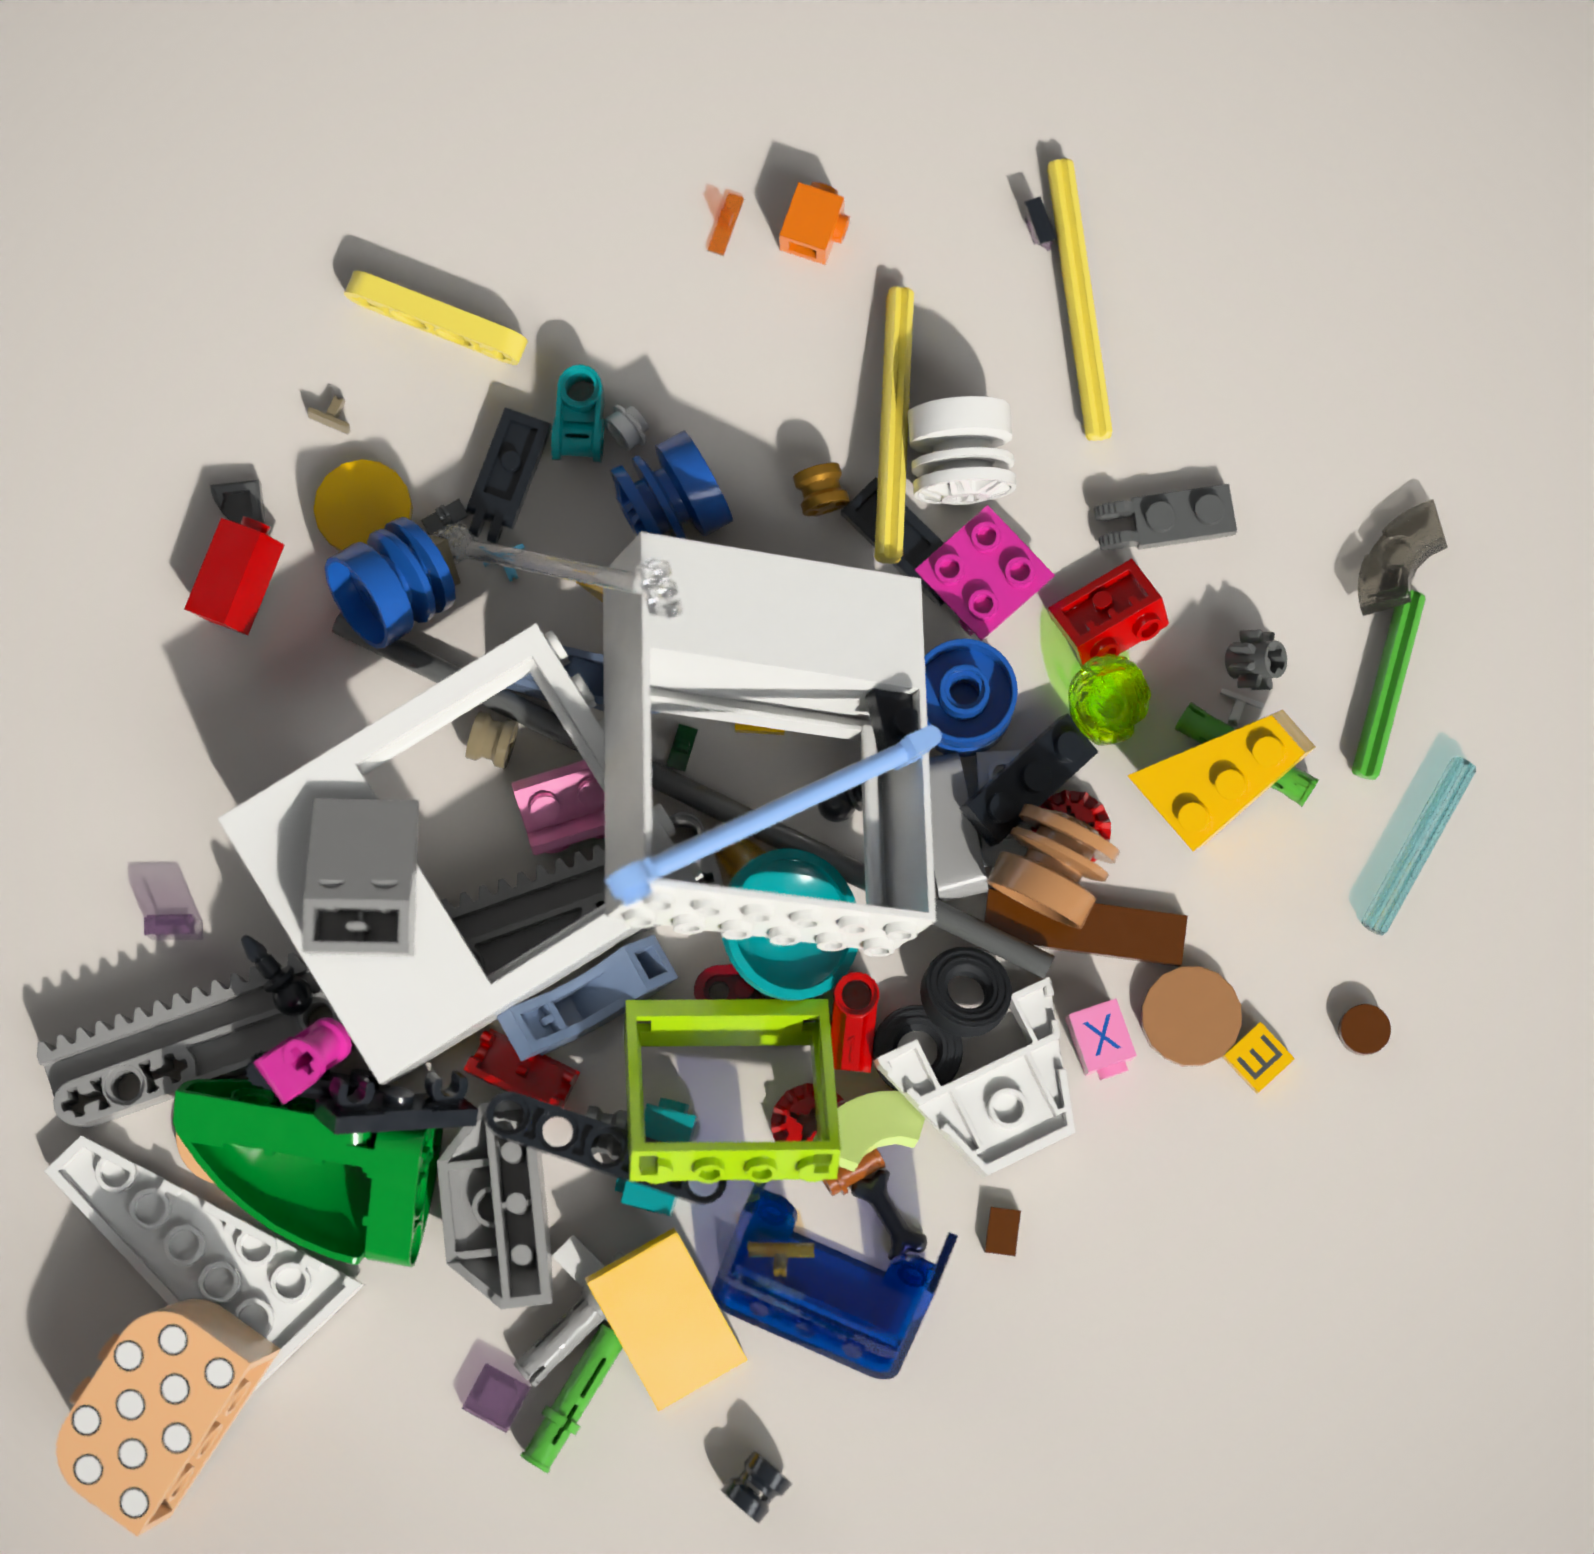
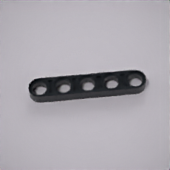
M509 1091L500 1093L491 1100L486 1109L485 1120L487 1127L492 1134L500 1139L696 1205H707L719 1199L726 1189L727 1180H720L717 1182L715 1191L711 1195L704 1197L693 1193L690 1189L689 1181H667L659 1184L646 1181H630L628 1130L523 1094ZM512 1101L521 1107L524 1116L523 1122L518 1128L504 1130L496 1124L494 1110L501 1102ZM555 1117L562 1118L570 1124L572 1137L565 1146L555 1147L548 1144L544 1139L542 1133L543 1126L549 1119ZM609 1134L619 1141L621 1150L617 1160L607 1164L595 1159L591 1147L592 1142L598 1135ZM645 1136V1143H664Z

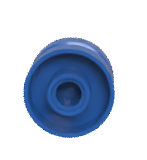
M974 639L950 640L929 651L925 655L928 726L933 725L937 727L942 735L940 743L933 747V749L943 754L958 752L959 757L974 756L976 752L989 750L1006 733L1017 702V680L1010 663L996 648Z

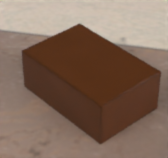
M990 1207L984 1253L1015 1257L1021 1216L1020 1210Z

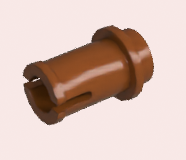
M875 1148L863 1156L854 1172L838 1166L837 1179H824L822 1182L832 1196L839 1192L844 1196L848 1193L847 1187L878 1169L884 1168L885 1163L878 1149Z

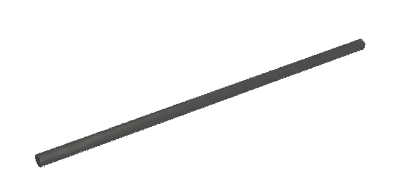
M341 612L333 624V633L437 684L462 669L401 638L385 648L377 649L367 644L352 629ZM506 689L481 703V705L511 720L518 721V723L579 752L554 712ZM651 760V788L723 823L753 811V809ZM780 822L750 835L777 849H798L817 855L831 864L847 883L866 892L865 863ZM935 898L936 921L932 923L933 925L1045 978L1055 958L1054 955Z

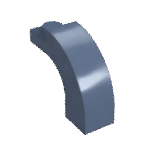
M653 934L621 947L605 960L573 980L545 994L506 1009L497 1016V1019L520 1060L523 1061L537 1054L543 1056L583 1037L624 1014L626 1000H647L679 977Z

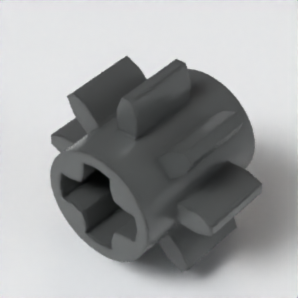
M1261 629L1241 630L1239 632L1240 642L1230 644L1226 650V670L1230 677L1238 679V688L1271 690L1273 688L1272 678L1281 677L1286 670V649L1281 642L1274 640V632H1262Z

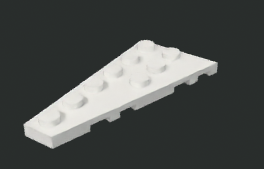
M80 1136L44 1170L168 1305L187 1299H203L214 1302L281 1349L254 1391L365 1285L87 1137Z

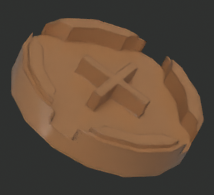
M1201 966L1179 967L1163 974L1149 988L1141 1007V1028L1149 1046L1164 1059L1182 1067L1204 1066L1220 1059L1235 1044L1242 1026L1241 1004L1234 988L1219 973Z

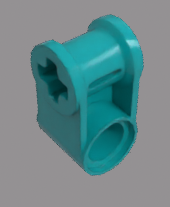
M582 364L573 365L564 370L559 377L556 416H554L552 426V460H561L562 456L592 457L593 462L602 463L605 395L599 375L589 366ZM584 381L594 386L595 389L592 396L585 401H574L568 396L570 388L577 382Z

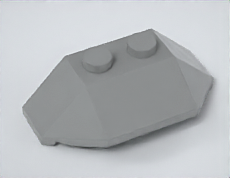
M505 1101L496 1106L494 1120L500 1128L514 1130L523 1122V1111L517 1103ZM481 1103L478 1106L476 1126L463 1127L437 1160L446 1264L500 1309L553 1304L552 1253L542 1152L500 1139L492 1134L485 1120L486 1109L489 1103Z

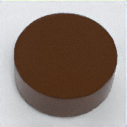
M1360 1004L1344 1013L1339 1022L1338 1034L1341 1043L1347 1050L1357 1055L1366 1056L1380 1051L1387 1044L1391 1035V1024L1387 1015L1380 1008L1371 1004Z

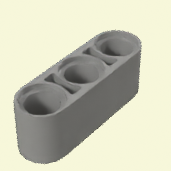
M954 752L930 757L934 885L937 898L941 901H947L988 892L987 877L977 831L959 809L969 800L959 754Z

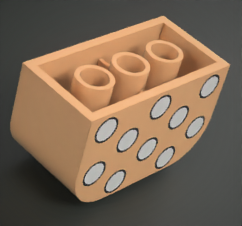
M187 1299L141 1316L133 1321L121 1335L116 1333L106 1342L98 1355V1360L102 1364L93 1378L87 1376L78 1385L70 1398V1403L75 1406L61 1426L56 1444L57 1462L64 1479L75 1492L135 1536H139L172 1516L281 1349L226 1309L208 1300Z

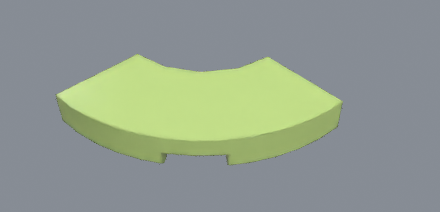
M899 1091L868 1093L844 1103L837 1108L841 1144L839 1166L854 1172L863 1156L881 1146L897 1144L914 1148L919 1141L925 1118ZM817 1133L812 1141H818Z

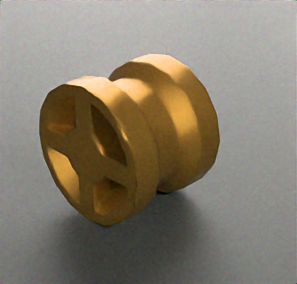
M832 462L815 465L801 470L793 476L796 489L802 491L804 499L800 505L804 516L811 517L831 513L845 507L850 502L847 491L842 489L839 483V479L842 476L839 463Z

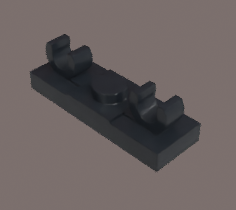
M452 1071L451 1083L448 1088L442 1091L443 1079L435 1072H428L424 1081V1088L427 1093L414 1094L412 1090L404 1087H387L383 1093L374 1094V1084L365 1076H359L356 1091L352 1095L347 1096L348 1084L340 1077H334L330 1084L332 1098L316 1099L314 1117L335 1135L476 1126L478 1108L464 1098L468 1091V1080L459 1071Z

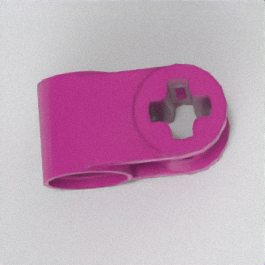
M325 1017L319 1019L294 1037L289 1036L255 1060L253 1064L284 1105L317 1082L324 1072L345 1059L351 1052V1038L346 1028L340 1022L333 1018Z

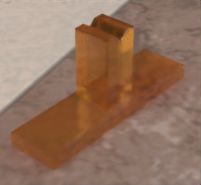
M728 193L708 247L709 252L724 256L742 208L744 197Z

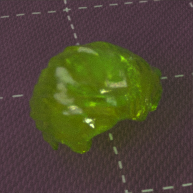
M1106 654L1104 657L1096 656L1089 659L1074 675L1069 685L1068 702L1070 715L1081 733L1096 745H1112L1129 740L1134 735L1135 724L1143 720L1149 710L1151 691L1143 676V672L1134 662L1124 656Z

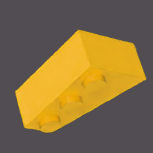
M1282 709L1137 770L1127 776L1194 852L1210 841L1314 750L1316 746Z

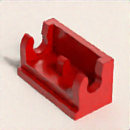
M491 1028L489 1031L485 1030L482 1033L480 1045L475 1055L469 1057L463 1069L464 1071L505 1092L520 1093L561 1108L564 1107L581 1072L547 1055L541 1056L537 1054L521 1061L506 1035Z

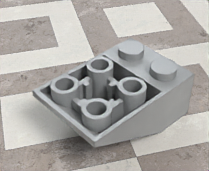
M314 798L303 900L302 952L309 955L415 956L418 800Z

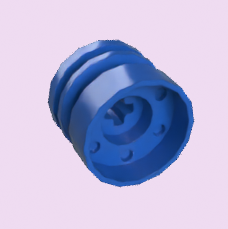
M681 431L655 445L661 468L654 472L639 455L631 458L639 480L636 482L632 481L622 465L609 470L615 484L617 502L636 537L640 532L657 535L668 532L671 537L686 539L682 524L688 520L692 522L703 536H707L733 522L731 511L712 472L686 431Z
M406 517L395 518L387 523L385 528L370 533L367 544L363 542L353 543L329 557L325 564L326 581L341 614L352 629L367 644L377 649L385 648L411 632L414 621L418 623L428 622L435 613L446 611L453 606L456 599L455 584L449 567L439 549L423 529Z

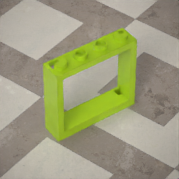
M781 999L626 1000L624 1051L630 1181H646L659 1184L667 1181L715 1183L720 1180H750L763 1183L771 1180L802 1179L806 1182H818L824 1179H837L841 1144L828 999L795 1001ZM803 1020H815V1022H803ZM637 1021H650V1023H637ZM810 1045L818 1141L645 1143L641 1047Z

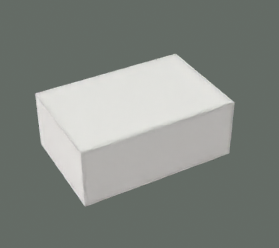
M574 1234L552 1255L581 1287L586 1284L584 1278L605 1267Z

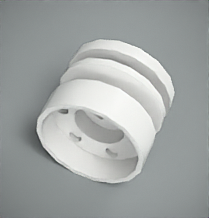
M986 396L949 397L916 405L908 411L910 448L918 452L928 453L912 461V474L919 477L913 481L915 499L933 504L967 505L1007 496L1016 490V474L1008 470L1014 466V454L1008 450L996 448L1012 439L1011 413L1008 402L1003 399Z

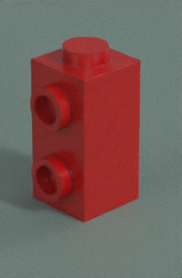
M243 516L240 524L221 518L184 610L211 623L248 636L285 544L268 536L271 527L259 521Z

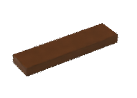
M989 889L984 922L1038 948L1181 967L1188 916L1095 903L1083 928L1076 929L1042 915L998 890Z

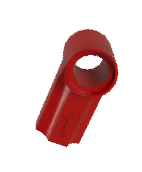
M852 972L843 976L836 984L833 992L831 1040L835 1070L871 1073L877 1004L880 995L879 987L875 980L865 973ZM859 981L868 987L870 1001L865 1008L854 1010L845 1005L842 999V991L847 983Z

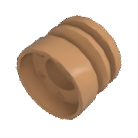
M1025 804L1019 816L1024 822L1035 828L1037 832L1013 827L1010 835L1028 850L1024 856L1011 852H1000L986 882L1004 895L1042 915L1070 927L1082 929L1096 902V898L1087 889L1082 887L1079 882L1082 877L1106 882L1109 874L1102 867L1092 862L1091 858L1112 864L1116 862L1120 851L1109 841L1105 840L1093 827L1068 814Z

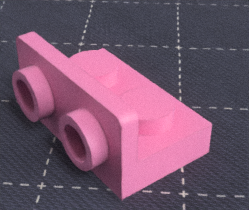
M585 760L511 783L533 855L545 852L558 853L567 849L571 844L583 840L605 838V793Z

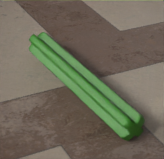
M1402 589L1397 596L1352 767V773L1360 778L1375 780L1380 775L1426 600L1425 595L1418 591Z

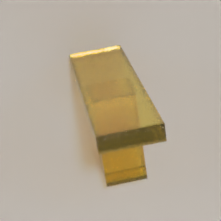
M748 1242V1256L774 1257V1277L779 1275L787 1277L788 1257L814 1258V1243Z

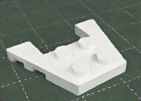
M1050 977L1023 988L1011 996L1009 1007L1028 1045L963 1077L940 1086L917 1039L873 1061L876 1068L982 1178L1075 1133L1066 1068L1063 1069L1059 1045L1061 1035L1059 1022L1055 1019L1052 1000L1054 989Z

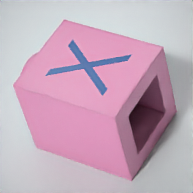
M1116 998L1068 1014L1065 1020L1085 1076L1097 1072L1099 1080H1104L1129 1071L1126 1062L1133 1060L1137 1055Z

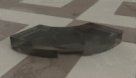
M1434 499L1410 508L1391 521L1382 530L1383 535L1375 543L1370 553L1365 555L1358 578V599L1363 616L1410 603L1411 583L1417 569L1430 556L1448 548Z

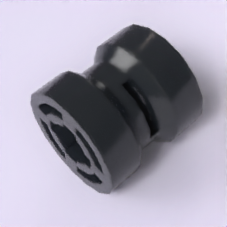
M754 1450L744 1462L745 1470L739 1477L730 1478L721 1491L759 1524L769 1512V1503L775 1496H783L793 1483ZM747 1482H751L763 1495L760 1496L747 1485Z

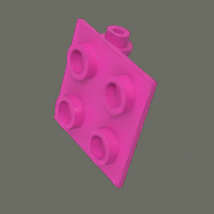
M988 505L915 569V572L960 618L958 623L963 630L970 636L975 634L981 641L1055 577L1051 570Z

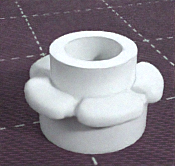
M615 405L613 413L604 420V424L612 438L626 451H629L639 443L643 446L646 443L644 432L649 429L644 417L633 406H629L625 410L624 407Z

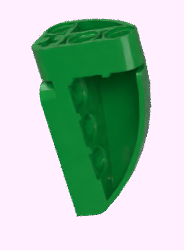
M194 1079L184 1082L175 1091L173 1124L181 1141L217 1187L268 1229L299 1246L349 1264H360L364 1257H366L367 1260L413 1267L415 1265L430 1212L438 1171L437 1160L440 1158L444 1128L335 1135L314 1117L316 1099L296 1096L283 1105L272 1090L263 1089V1086H259V1088L256 1085L252 1086L248 1079Z

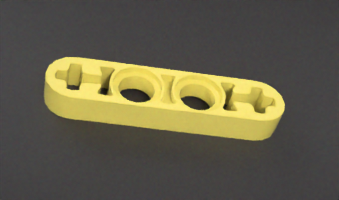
M353 271L344 292L346 298L359 306L507 364L518 365L528 343L524 336L505 326L363 271Z

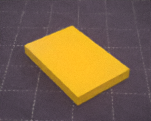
M675 1228L668 1230L584 1278L658 1411L747 1361L744 1352Z

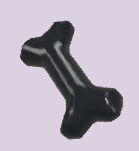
M878 1170L871 1179L863 1178L851 1186V1194L854 1197L867 1201L872 1206L890 1235L891 1249L888 1255L890 1261H900L907 1252L919 1254L924 1252L927 1246L926 1235L912 1230L905 1223L888 1195L887 1183L890 1172L888 1170Z

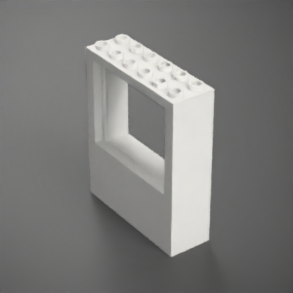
M640 532L603 572L605 879L633 862L652 857L650 711L860 741L861 760L878 753L865 697L873 689L912 694L913 709L918 711V730L928 726L921 578ZM929 751L912 764L897 771L893 768L862 783L866 905L657 878L650 883L653 890L650 895L626 907L621 898L614 899L605 882L606 918L624 920V924L632 928H647L658 924L673 926L675 932L682 934H695L708 930L722 932V937L732 940L758 936L769 938V941L775 945H793L799 942L816 943L817 948L824 951H838L849 947L864 949V954L874 957L893 954L896 948L908 940L916 938L919 932L936 921Z
M536 623L217 818L379 1084H393L493 1022L506 1009L527 1001L642 929L628 927L624 924V920L606 918L605 904L487 976L417 863L414 957L309 955L302 952L303 900L314 798L378 799L363 775L529 673L534 678L605 793L604 717L597 721L590 709L597 706L580 674L578 673L570 678L564 669V666L568 665L570 661L554 632L551 630L543 635ZM660 803L652 807V857L675 847L670 838L677 834L676 828ZM694 861L658 879L698 883L697 880L704 876L698 863Z

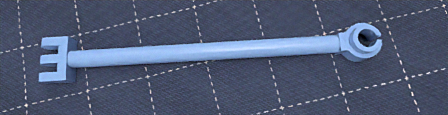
M933 725L926 726L907 735L896 745L660 854L633 862L608 876L605 882L615 900L621 898L625 907L632 905L653 892L650 883L655 879L893 768L897 771L916 762L940 743L942 739L941 732Z

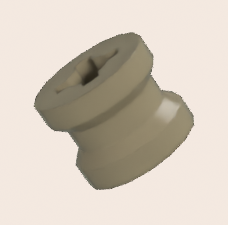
M479 711L469 734L465 757L474 761L480 758L492 760L495 767L505 769L514 749L518 733V721L511 719L503 722L492 719L489 713Z

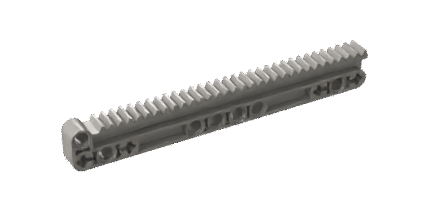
M680 812L669 817L676 829L682 826L691 827L697 832L698 836L706 832L700 819L693 814ZM599 845L593 847V860L590 861L580 851L575 852L574 866L570 868L561 858L556 859L555 873L551 875L542 865L536 866V880L530 881L523 872L517 873V887L511 888L503 878L499 879L497 894L493 895L485 885L479 886V900L473 901L466 892L460 893V906L454 908L446 898L441 900L487 976L605 904V851ZM714 853L696 860L703 872V878L705 880H714V882L708 885L723 887L721 872ZM655 924V925H653V926H651V927L642 928L641 930H639L638 932L634 933L633 935H636V934H639V933L648 931V930H650V929H653V928H656V927H659V926H662V925ZM292 952L288 954L287 966L291 965L294 969V976L304 978L313 990V1002L310 1008L301 1015L287 1016L275 1007L273 993H267L263 989L268 979H265L256 967L253 966L249 970L248 982L243 977L233 973L230 974V988H227L218 980L211 981L210 995L197 986L193 987L191 1002L178 993L174 994L172 1009L167 1004L157 1000L153 1002V1015L149 1011L137 1007L134 1008L133 1022L130 1018L117 1014L115 1015L114 1028L101 1020L97 1021L95 1035L82 1027L77 1028L76 1042L73 1038L63 1034L57 1036L56 1047L44 1041L38 1042L37 1058L39 1064L45 1068L54 1096V1110L58 1118L70 1125L91 1128L174 1099L175 1091L186 1081L194 1079H230L247 1073L246 1068L249 1067L248 1063L251 1061V1056H255V1052L259 1053L261 1050L263 1052L269 1051L289 1036L294 1037L309 1027L310 1014L318 1007H329L332 1011L333 1019L341 1024L342 1022L305 961L303 962L300 957ZM174 1059L188 1066V1068L181 1071V1081L169 1076L154 1080L152 1074L148 1071V1067H150V1071L157 1074L171 1071L174 1068ZM128 1074H136L140 1080L139 1093L131 1100L124 1101L119 1095V1083ZM79 1093L90 1098L104 1094L106 1100L111 1105L109 1107L108 1103L96 1100L84 1106V1115L72 1111V1105L79 1102L77 1095Z

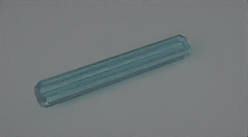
M1455 756L1450 760L1361 920V924L1369 931L1382 936L1389 930L1476 773V766L1470 761L1459 756Z

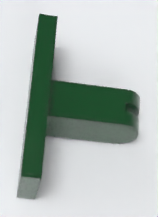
M679 724L666 764L667 767L683 772L686 771L698 729Z

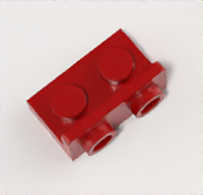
M1132 558L1048 607L1052 621L1075 650L1079 664L1085 673H1089L1099 666L1111 663L1119 654L1141 641L1152 639L1169 624L1162 596Z

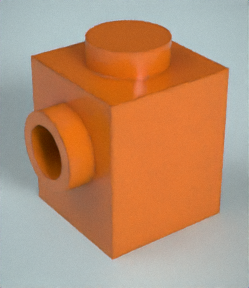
M798 182L779 234L780 250L826 265L833 243L842 244L849 226L850 216L844 214L845 197L838 195V191L835 188L824 183L812 182L811 185H806Z

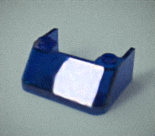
M769 1181L763 1183L755 1182L742 1209L711 1290V1294L718 1307L731 1316L870 1377L891 1379L897 1376L936 1293L958 1236L948 1232L935 1263L918 1255L902 1254L891 1260L885 1272L794 1232L793 1230L798 1220L795 1207L782 1195L766 1190Z

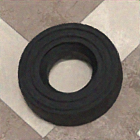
M955 947L939 954L926 969L920 987L921 1003L930 1020L943 1031L959 1037H977L994 1029L1007 1013L1012 996L1011 982L1004 967L992 955L973 947ZM956 976L973 978L983 989V1003L975 1008H964L957 1005L948 993V982Z
M922 1005L905 1006L889 1014L879 1025L875 1033L873 1061L897 1049L901 1038L907 1033L922 1031L929 1034L937 1045V1057L931 1068L940 1086L950 1083L957 1074L962 1061L963 1044L961 1037L949 1034L936 1026L927 1016ZM876 1068L882 1080L892 1089L898 1091L896 1087Z

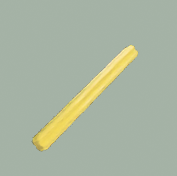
M1067 158L1056 159L1049 162L1047 173L1083 423L1087 440L1099 441L1110 438L1113 430L1074 162Z
M899 286L891 287L886 295L874 553L877 562L888 564L899 563L903 556L914 308L913 290L908 287Z

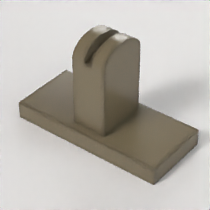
M335 395L326 413L311 407L308 408L307 412L310 419L348 435L351 431L349 423L338 419L344 407L345 399H339Z

